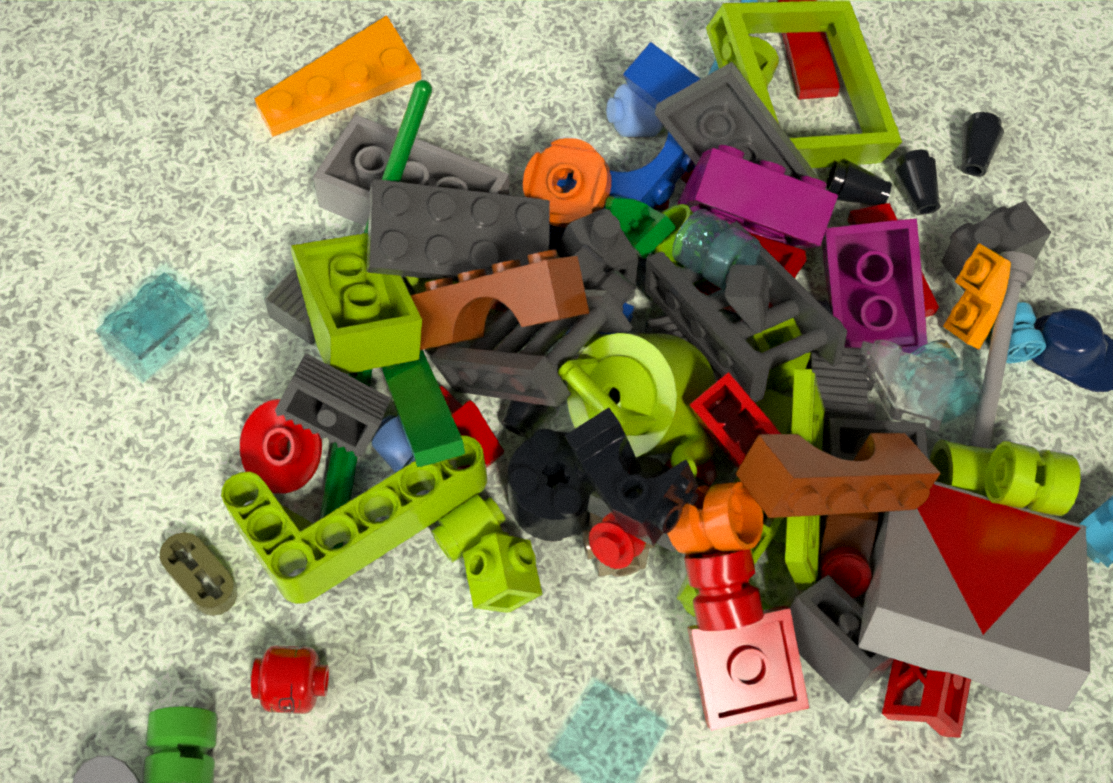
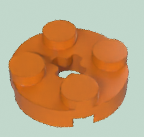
M575 138L558 139L551 142L552 146L546 148L541 154L538 151L528 162L523 176L525 197L550 200L549 224L556 227L566 228L571 222L603 209L611 191L612 181L608 163L589 143ZM568 173H574L573 179L577 182L576 186L570 189L569 192L563 193V189L557 186L559 179L565 180Z

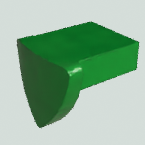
M609 196L606 199V209L610 210L612 215L619 220L620 228L636 251V254L643 259L676 228L667 215L654 210L641 201L622 196Z

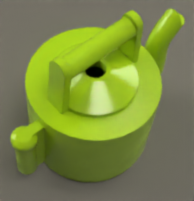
M595 333L576 353L579 355L577 360L567 361L558 371V375L568 382L567 388L571 395L567 398V404L574 427L577 428L609 407L619 420L636 458L672 453V467L686 459L694 477H696V466L707 463L713 455V442L689 406L716 383L713 370L705 356L694 345L674 335L615 333L608 335L605 333Z

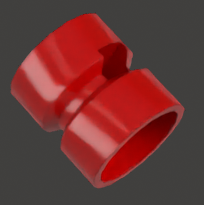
M717 549V551L711 553L690 554L684 557L689 585L699 590V594L692 600L698 629L701 631L730 630L757 623L764 618L759 588L749 584V578L756 573L751 549L726 552Z

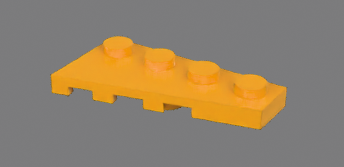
M386 15L254 99L256 107L273 137L421 80V69Z

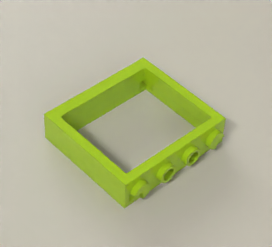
M850 1L723 3L707 25L706 31L719 69L733 62L777 122L778 119L749 34L826 31L862 133L790 138L811 168L832 167L835 161L845 163L846 160L856 165L881 163L902 143L898 127L886 99L885 91L881 86L872 56L869 53L859 21L856 18Z

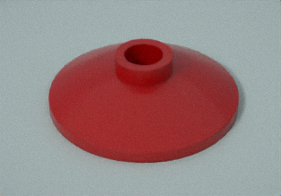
M274 399L258 406L246 420L240 437V457L245 472H252L261 477L272 493L286 494L299 490L314 476L321 460L322 439L319 433L312 434L310 429L303 430L301 424L294 425L293 420L286 421L284 415L277 416L275 409L280 399ZM289 440L291 443L290 453L287 450V444Z

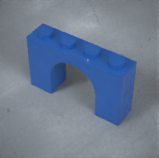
M652 42L647 45L623 73L630 90L655 110L656 104L700 80L698 76ZM668 131L663 149L649 164L629 172L610 170L612 182L609 196L632 198L654 209L657 204L662 205L671 197L675 189V183L685 172L693 171L696 165ZM568 173L565 180L559 179L557 186L563 189V193L569 192L570 189L576 186L577 182L573 179L574 173Z

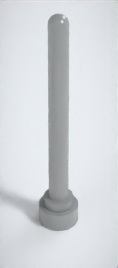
M1007 251L999 254L1011 262L1010 275L1002 306L994 323L970 446L990 448L1020 288H1024L1026 282L1032 279L1035 266V258L1021 252Z

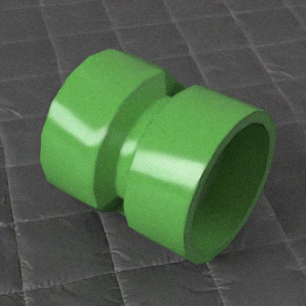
M183 706L160 708L150 712L147 723L146 745L153 750V754L147 756L144 760L142 783H214L215 760L207 753L216 746L217 714L207 709Z

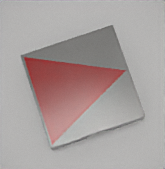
M937 481L930 488L928 499L916 510L878 512V524L871 552L873 578L865 595L858 648L928 670L960 675L983 684L992 690L1066 712L1091 673L1086 526L1044 513L1030 511L1027 508H1015L992 503L987 496Z

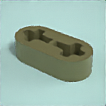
M186 532L176 533L162 544L160 561L163 567L199 611L206 615L215 616L230 610L238 596L237 587L227 569L197 536ZM183 549L187 553L191 552L190 554L197 567L190 571L182 561L177 560L175 556L177 551ZM207 577L216 587L220 586L223 595L216 600L210 595L205 597L207 594L200 581Z

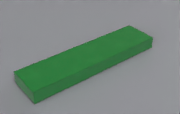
M420 350L419 360L380 367L417 467H423L465 454L462 437L424 351Z

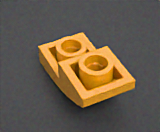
M979 243L955 280V283L966 290L958 303L953 307L943 327L968 345L980 350L1002 306L1008 285L1011 262Z

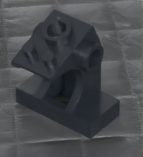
M609 407L564 435L589 482L599 497L604 500L622 529L626 533L652 546L657 543L663 533L667 534L675 528L681 518L682 508L685 504L694 505L699 495L695 492L698 484L686 459L654 478H643L636 475L642 471V468L619 420ZM636 489L643 490L642 494H640Z

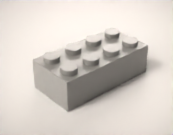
M355 114L313 175L319 208L366 226L369 217L370 184L373 179L382 180L398 131ZM418 138L415 139L400 181L403 183L509 195V174Z

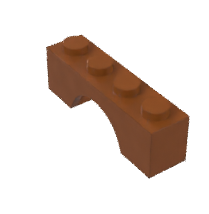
M556 250L543 251L528 255V265L521 266L520 259L493 264V274L486 275L485 269L457 274L459 283L453 284L452 278L426 282L425 292L410 295L422 318L420 350L484 337L486 317L496 300L504 303L514 313L521 327L589 314L578 256L558 258Z
M871 433L853 461L829 455L811 445L798 434L758 435L736 472L737 477L768 518L916 510L928 499L930 488L941 474L905 433Z

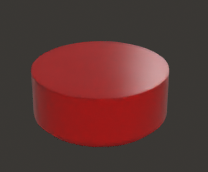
M839 547L828 552L821 561V579L829 575L852 598L860 596L869 587L871 571L866 557L860 551L851 547Z

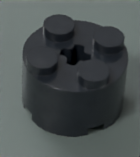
M551 429L536 431L531 438L517 448L508 466L507 479L508 502L519 527L535 538L553 542L561 541L563 538L576 534L580 535L582 531L589 529L590 512L587 510L590 494L595 489L589 482L564 436L567 432L553 431Z

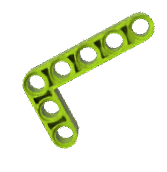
M461 436L465 454L423 467H417L414 461L301 532L297 529L263 479L255 473L240 472L232 475L225 481L221 490V497L235 527L281 595L289 602L303 604L314 600L441 519L476 494L478 495L485 489L488 475L480 443L474 438ZM463 465H471L466 469H457ZM423 490H431L427 494L416 495L418 492H421ZM253 501L252 503L243 506L245 503ZM381 516H390L384 521L375 522ZM279 534L274 539L266 540L271 535ZM340 542H348L341 548L331 549ZM305 568L302 573L296 576H289L294 570Z

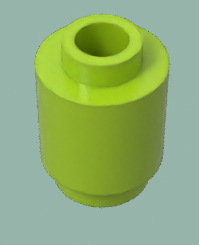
M476 494L439 519L440 525L431 530V533L449 561L454 563L459 558H463L462 553L479 544L480 539L484 535L503 531L500 525L506 519L491 497L483 501Z

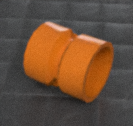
M741 481L716 484L711 486V488L706 485L698 486L695 491L699 495L694 505L685 504L682 508L679 522L671 532L667 533L676 550L685 555L711 553L717 551V549L723 552L749 550L754 548L760 541L763 531V512Z

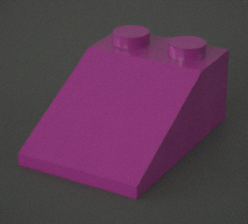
M917 218L827 228L822 240L828 301L832 316L838 318L847 330L844 346L867 348V359L928 354Z

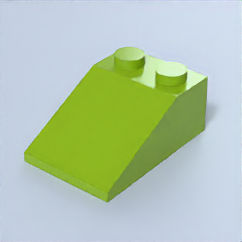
M368 233L291 245L293 261L319 353L324 363L345 374L419 360L422 318L401 276L366 272Z

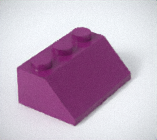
M719 145L718 149L711 148L702 153L677 205H687L693 213L728 226L737 221L749 233L800 249L821 246L838 198V194L825 190L827 186L825 182L809 176H801L800 180L784 175L786 168L770 161L761 160L758 165L744 160V152L727 145Z

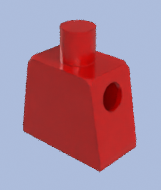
M729 372L689 405L701 426L738 469L758 435L781 434Z

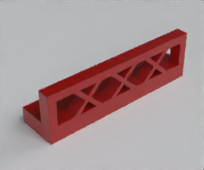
M894 659L882 715L889 720L926 722L941 736L961 738L971 679L949 672L928 670ZM920 679L924 685L921 705H901L904 691Z

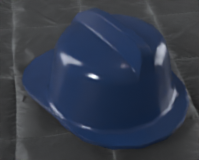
M1065 308L1036 319L1034 327L1042 333L1046 349L1040 355L1031 359L1035 364L1092 392H1109L1113 390V339L1103 332L1100 322L1094 315L1077 308Z

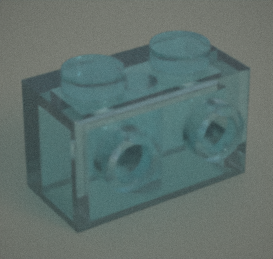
M164 272L153 282L144 285L137 295L120 310L109 314L102 325L95 331L106 353L143 384L210 324L202 302Z

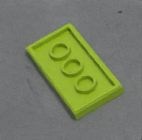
M794 369L791 434H798L811 445L823 451L825 408L815 373H813L812 369ZM820 515L787 517L785 563L797 590H807L818 582Z

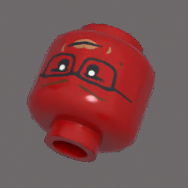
M274 645L266 650L263 658L256 657L251 675V695L253 699L260 700V704L265 711L270 713L307 714L314 708L318 696H327L329 666L320 665L318 653L312 647Z

